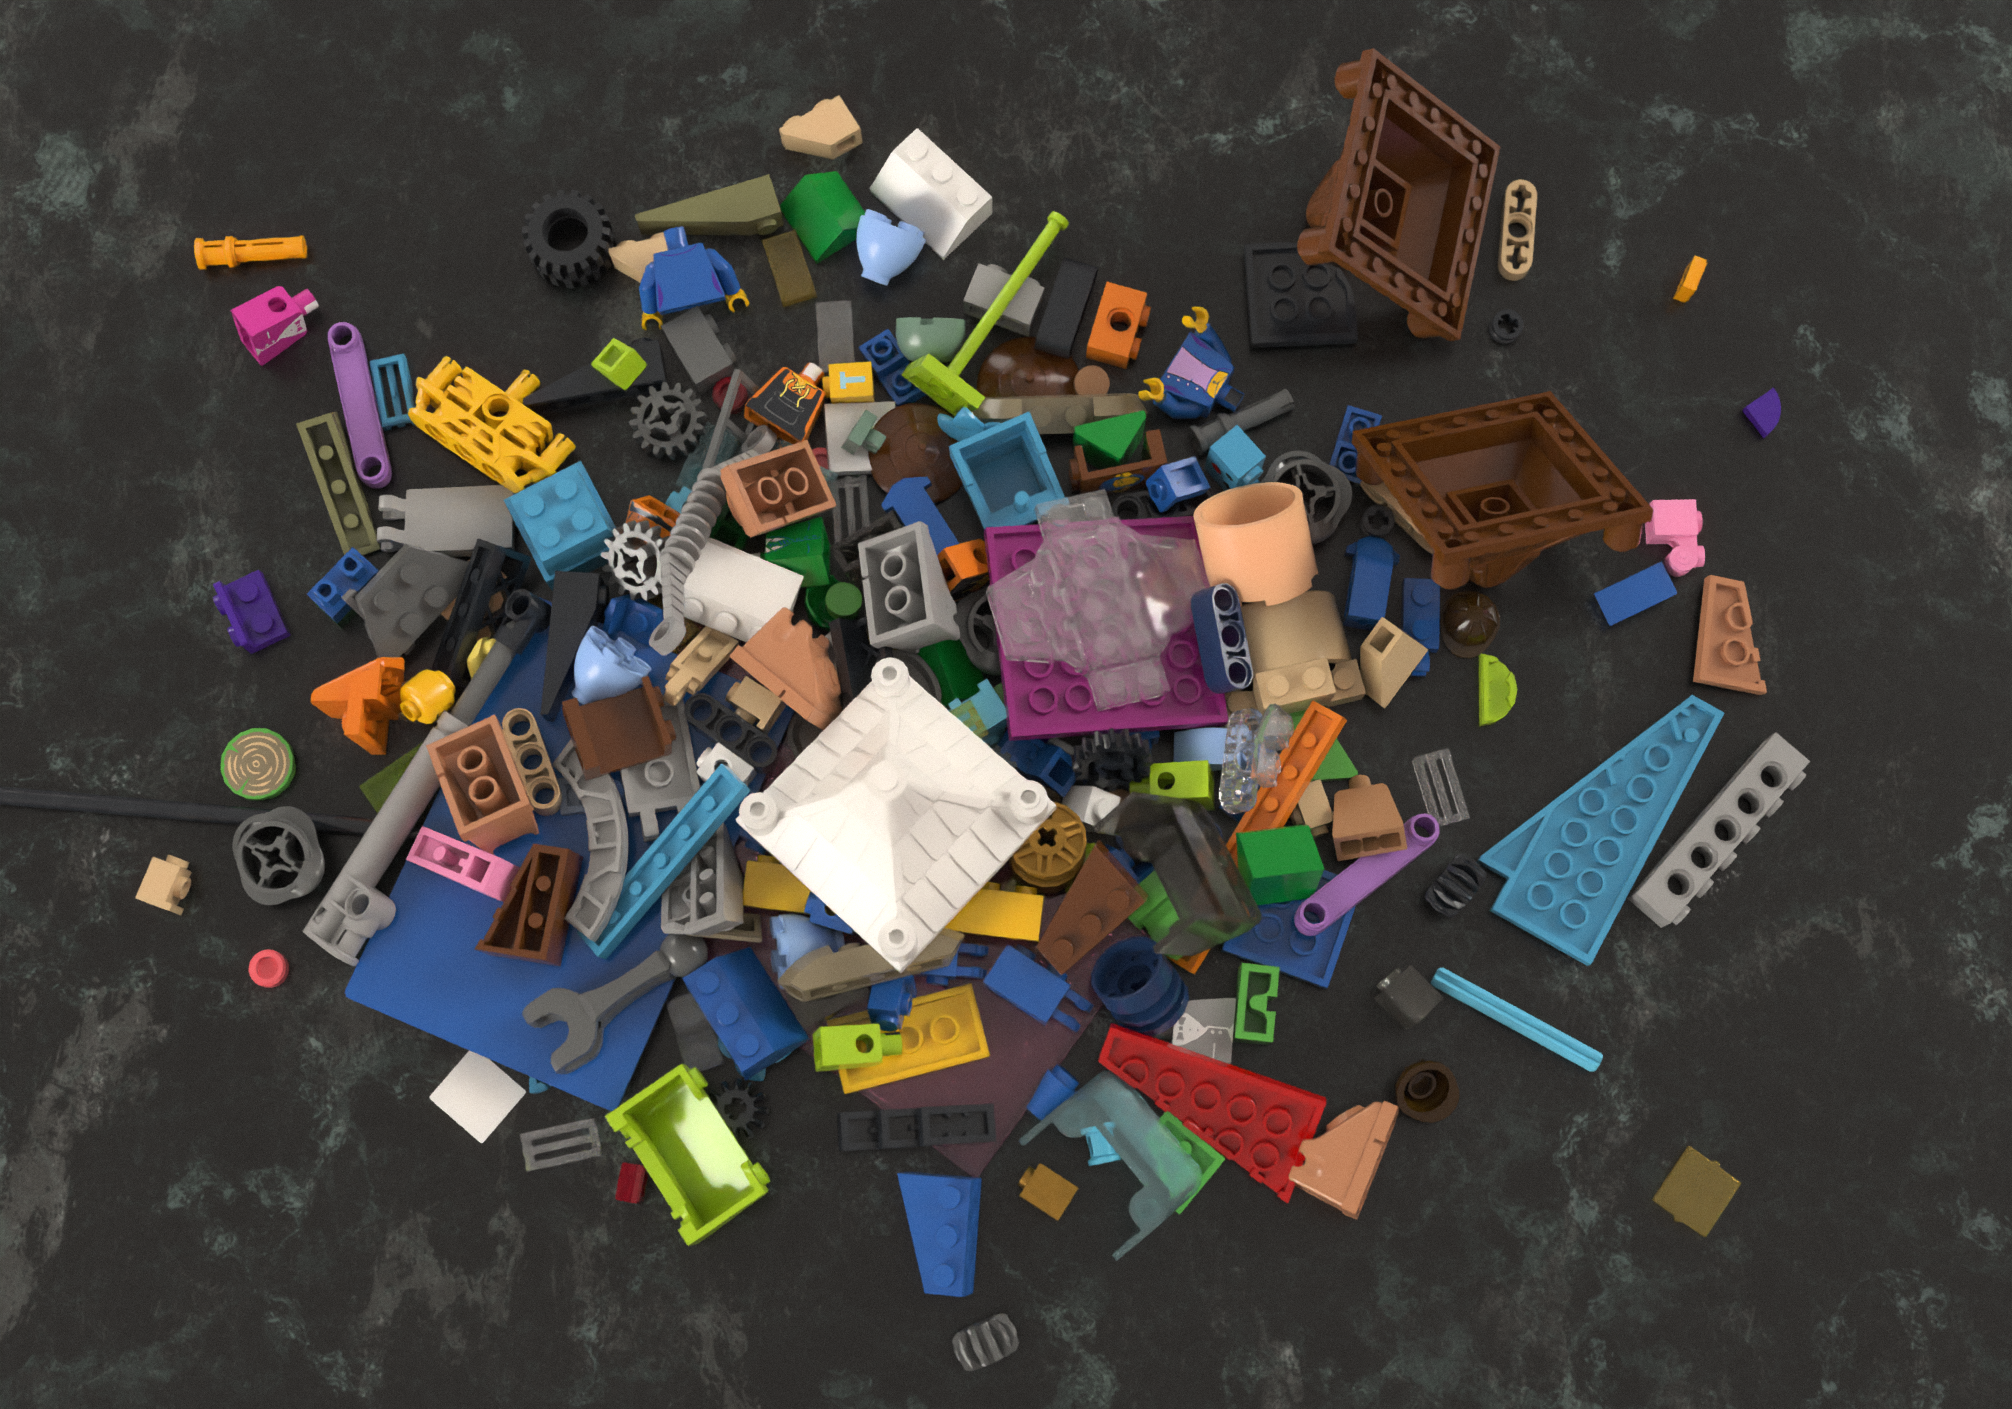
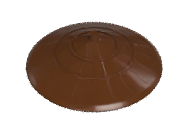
M1018 337L1000 344L985 358L977 377V391L984 397L1076 395L1073 381L1079 369L1071 356L1069 359L1035 350L1037 337Z
M908 403L895 407L879 419L873 429L884 434L886 439L876 454L868 451V456L872 467L870 472L877 484L887 494L891 485L902 478L928 477L932 486L926 489V492L935 504L952 496L963 485L950 458L949 450L950 445L959 441L945 434L937 422L939 413L953 417L950 413L931 404Z

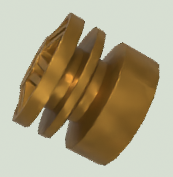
M1053 802L1056 804V810L1009 859V867L1016 880L1023 886L1038 888L1037 892L1042 894L1056 893L1071 886L1083 867L1086 856V830L1081 819L1069 807ZM1041 838H1044L1046 841L1054 839V846L1050 847L1048 844L1040 846Z

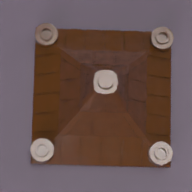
M1374 48L1362 51L1361 59L1342 63L1336 71L1334 80L1336 89L1344 98H1354L1350 125L1347 129L1339 161L1333 164L1310 198L1306 210V218L1312 228L1305 229L1300 234L1297 251L1301 259L1308 265L1337 263L1344 269L1351 271L1353 275L1365 283L1370 284L1372 288L1384 296L1389 297L1390 300L1402 308L1407 309L1409 312L1407 325L1415 337L1442 336L1447 341L1460 340L1500 146Z
M1551 391L1355 430L1352 433V444L1357 449V477L1369 485H1379L1385 482L1386 487L1398 500L1406 514L1411 517L1414 525L1425 536L1426 541L1433 549L1431 578L1436 584L1445 589H1455L1463 586L1468 582L1469 578L1476 585L1484 588L1504 583L1537 558L1541 551L1592 531L1604 529L1602 538L1604 543L1615 551L1626 552L1640 544L1643 523L1652 521L1654 509Z

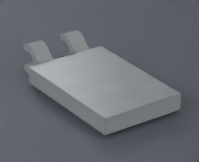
M503 485L407 489L406 499L393 495L379 496L378 509L383 511V520L405 519L404 530H398L388 526L378 527L377 542L381 543V551L394 552L400 550L405 544L423 548L426 551L443 553L450 557H464L472 555L476 541L479 538L514 551L515 521L504 499L515 493Z
M683 699L675 706L664 701L665 707L660 708L664 721L671 720L677 740L672 742L671 755L620 770L628 817L640 815L644 842L654 841L659 837L656 819L657 812L677 809L678 815L700 789L688 722L684 713Z

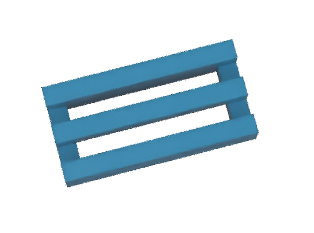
M404 354L369 361L382 428L386 431L392 429V426L404 427L406 423L410 422L414 424L408 414L403 415L394 364H398L407 411L411 407L416 408L407 357ZM385 366L395 417L390 418L380 368Z

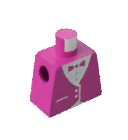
M277 286L231 310L242 343L257 362L263 366L307 333L303 316L319 306L308 289L291 298L282 286Z

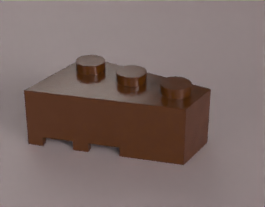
M1100 840L1093 847L1037 945V949L1060 975L1064 974L1144 904L1149 896Z
M533 844L510 885L512 889L502 907H498L492 917L494 918L493 923L484 939L479 940L475 950L491 956L561 966L569 928V922L564 917L574 903L583 856L566 848Z

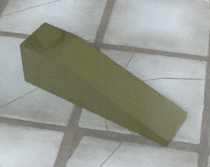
M769 174L635 214L641 235H654L667 229L682 226L685 229L686 235H754L757 233L767 235L775 232L778 227L784 226L781 209Z
M331 412L297 423V428L344 555L352 547L362 555L380 550L381 545L377 542V532L338 413Z

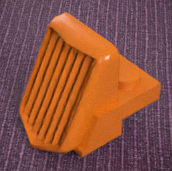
M402 657L377 658L317 687L311 694L310 702L329 717L342 719L344 735L370 754L386 755L389 720L404 719V714L400 709L402 701L399 693L401 687L405 684L403 682L405 661Z

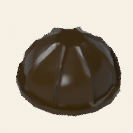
M1463 591L1451 596L1444 603L1440 611L1439 626L1444 646L1451 654L1460 658L1471 659L1483 653L1495 639L1500 628V615L1496 605L1487 596L1477 591Z
M1425 1059L1419 1060L1417 1063L1405 1067L1395 1084L1396 1102L1401 1111L1411 1118L1422 1122L1434 1123L1442 1121L1455 1110L1460 1098L1456 1078L1451 1070L1441 1062L1426 1061Z

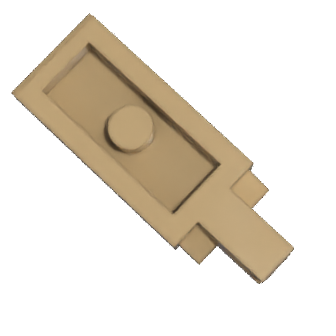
M705 626L671 663L665 678L669 682L665 685L666 690L663 700L675 706L683 699L686 692L694 695L697 691H700L728 661L731 653L739 645V641L725 633Z

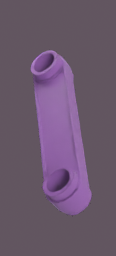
M338 322L329 329L328 344L356 471L361 481L368 487L382 488L390 482L392 468L363 338L352 324ZM352 335L349 343L339 345L342 337ZM375 465L382 466L381 471L376 476H367L371 467Z
M1426 813L1412 817L1403 824L1408 849L1360 857L1302 902L1294 916L1295 926L1298 931L1306 936L1322 933L1423 854L1435 843L1440 831L1437 820L1432 815ZM1414 827H1423L1429 833V837L1419 836L1415 832ZM1304 912H1314L1318 915L1320 923H1309L1304 917Z

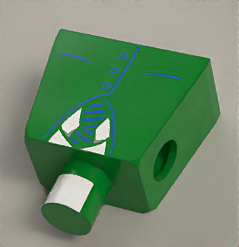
M822 517L770 531L766 534L765 551L751 554L804 576L801 587L830 584V543Z

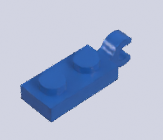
M1404 578L1402 581L1401 630L1429 649L1412 671L1411 676L1426 677V672H1429L1430 668L1429 652L1437 653L1439 650L1440 585L1436 584L1432 579Z

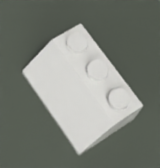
M918 128L892 151L870 187V192L902 222L920 228L919 230L924 232L923 238L926 239L925 243L943 260L992 214V196Z
M710 537L706 539L705 547L700 550V557L695 561V568L689 574L684 584V617L747 643L781 608L786 607L793 612L804 576Z

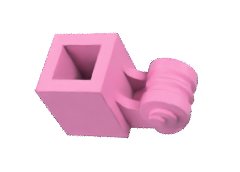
M1696 499L1652 500L1649 504L1654 509L1652 521L1645 523L1646 544H1669L1673 550L1665 557L1663 562L1668 574L1680 577L1686 575L1692 568L1703 567L1705 563V550L1703 545H1697V535L1702 530L1703 520L1701 511H1697Z

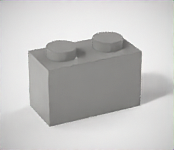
M978 263L963 300L964 313L981 319L1011 275L1007 274V271L1000 266L994 264L985 266ZM1027 277L995 325L1029 337L1044 301L1045 287L1040 286V283L1035 279Z

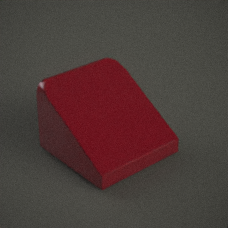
M622 1163L615 1194L617 1200L635 1204L644 1203L649 1173L643 1165Z

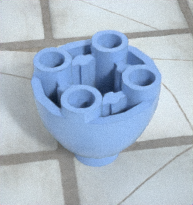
M867 209L865 216L861 215L856 237L858 255L863 267L861 276L888 286L891 278L908 268L917 258L926 239L923 238L924 232L920 231V228L902 221L899 222L898 227L891 225L892 220L886 218L887 216Z
M591 626L582 639L574 663L575 688L572 691V695L575 698L577 697V700L583 705L623 695L628 691L634 690L641 683V678L648 675L651 667L633 655L636 648L631 643L620 637L614 641L601 629Z
M780 914L779 916L770 917L771 937L776 939L777 950H771L770 953L771 966L774 973L778 972V980L795 961L807 953L827 945L835 953L838 952L840 947L845 945L841 931H833L828 927L809 922V917L796 914Z

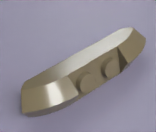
M1131 393L986 397L979 408L972 411L984 424L988 422L1003 423L1026 412H1030L1039 434L1074 433L1075 426L1145 410V414L1148 412L1138 395Z
M944 928L902 973H899L869 944L860 946L859 943L847 944L840 947L838 952L835 953L827 945L815 949L795 961L783 973L778 983L791 996L801 1002H806L946 967L954 959L965 935L952 929Z

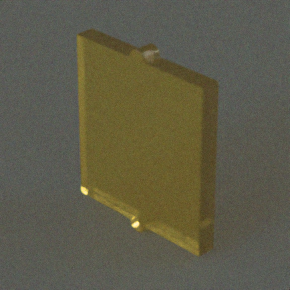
M1687 1146L1652 1200L1674 1215L1676 1222H1683L1703 1237H1706L1741 1185V1182L1721 1169L1718 1161H1710L1691 1146Z

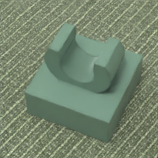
M865 410L841 448L854 455L862 445L867 451L876 454L886 439L884 434L871 429L878 417Z

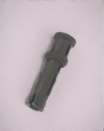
M1283 389L1272 396L1229 415L1226 413L1216 414L1212 421L1198 427L1195 425L1188 427L1190 441L1198 455L1203 456L1207 453V449L1236 425L1245 431L1278 415L1294 410L1293 398L1287 389Z

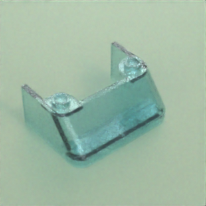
M1105 1070L1096 1075L1019 1139L1020 1143L1024 1146L1052 1123L1055 1124L1061 1133L1072 1138L1081 1137L1093 1127H1096L1142 1182L1144 1187L1132 1197L1129 1205L1131 1218L1140 1229L1115 1250L1112 1255L1116 1260L1120 1259L1196 1193L1202 1183V1171L1199 1165L1136 1089L1110 1070Z

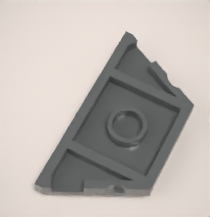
M405 544L355 596L360 613L364 616L365 628L369 639L373 642L377 658L400 657L458 595L469 560L463 561L443 553L430 552L417 546Z

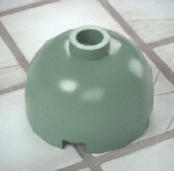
M921 317L896 319L897 345L901 353L910 361H915L929 353L941 363L953 360L965 343L966 320L921 319Z

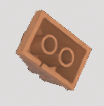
M808 440L727 465L720 470V478L726 489L728 506L736 521L743 527L745 534L750 536V538L829 511L837 506Z
M783 607L742 647L738 645L729 657L776 696L781 698L782 701L805 720L824 730L843 711L839 699L841 686L838 674L828 654L830 641L823 634L818 638H812V626L805 620H800L793 626L791 618L794 613L788 608Z
M495 715L426 745L459 836L464 842L470 840L483 851L494 854L493 850L502 844L528 833H533L534 835L539 833V828L533 814L534 808L501 724Z
M1377 1101L1365 1108L1358 1105L1338 1115L1326 1125V1133L1313 1140L1306 1139L1302 1141L1298 1152L1304 1154L1306 1162L1301 1167L1292 1166L1289 1173L1290 1181L1296 1183V1187L1341 1210L1344 1215L1357 1220L1398 1118V1106L1383 1101V1103Z

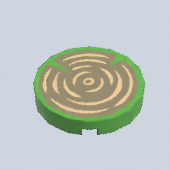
M252 728L239 733L227 744L221 757L220 770L225 784L235 794L250 801L271 799L279 796L289 787L296 773L295 753L292 746L280 734L265 728Z

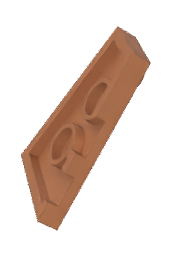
M1714 575L1704 578L1693 682L1763 695L1767 693L1765 680L1760 678L1757 663L1760 661L1758 648H1754L1750 629L1753 622L1743 581Z

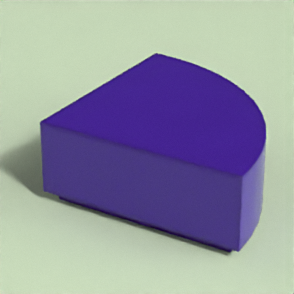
M1774 388L1742 410L1763 438L1775 428L1781 414L1780 399Z

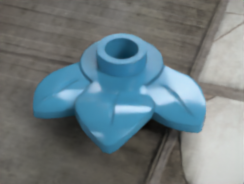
M962 407L954 418L939 413L937 416V422L942 431L957 441H962L1001 424L999 422L984 424L967 407Z

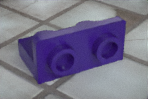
M256 570L227 585H224L221 581L213 584L217 595L213 596L214 603L222 616L227 614L232 625L227 630L236 647L242 646L249 653L253 654L291 635L260 570Z

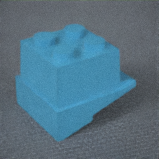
M1026 412L949 446L950 458L984 530L986 527L1029 525L1068 508L1069 505L1030 412Z
M581 461L504 499L540 572L552 591L554 588L555 571L589 573L608 563V559L601 557V552L610 549L604 541L606 538L614 537L612 530L616 526Z

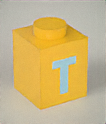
M871 362L829 364V376L823 377L825 398H830L831 404L874 402Z

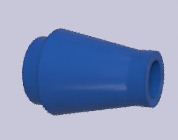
M1057 1063L1052 1070L1050 1068L1047 1069L1026 1108L1043 1121L1051 1112L1077 1093L1075 1088L1080 1082Z

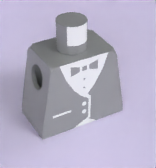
M1236 998L1190 1000L1184 1014L1175 1025L1165 1032L1152 1037L1170 1040L1171 1044L1231 1064Z

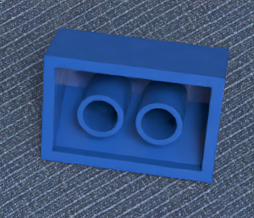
M751 947L716 957L683 978L687 989L746 1081L810 1040Z

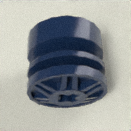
M1130 937L1118 941L1104 951L1096 961L1091 973V986L1119 1025L1151 1037L1161 1034L1175 1025L1184 1014L1189 1002V992L1186 984L1156 941L1147 937Z

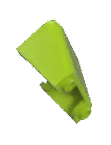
M680 1064L605 1117L615 1132L620 1130L626 1139L631 1137L625 1143L629 1148L634 1149L673 1210L671 1212L673 1218L683 1219L680 1222L682 1227L678 1231L686 1244L691 1246L703 1241L767 1194L766 1184L770 1182V1178L758 1162L754 1165L742 1149L703 1089L708 1086V1083L696 1066L689 1069L687 1065Z

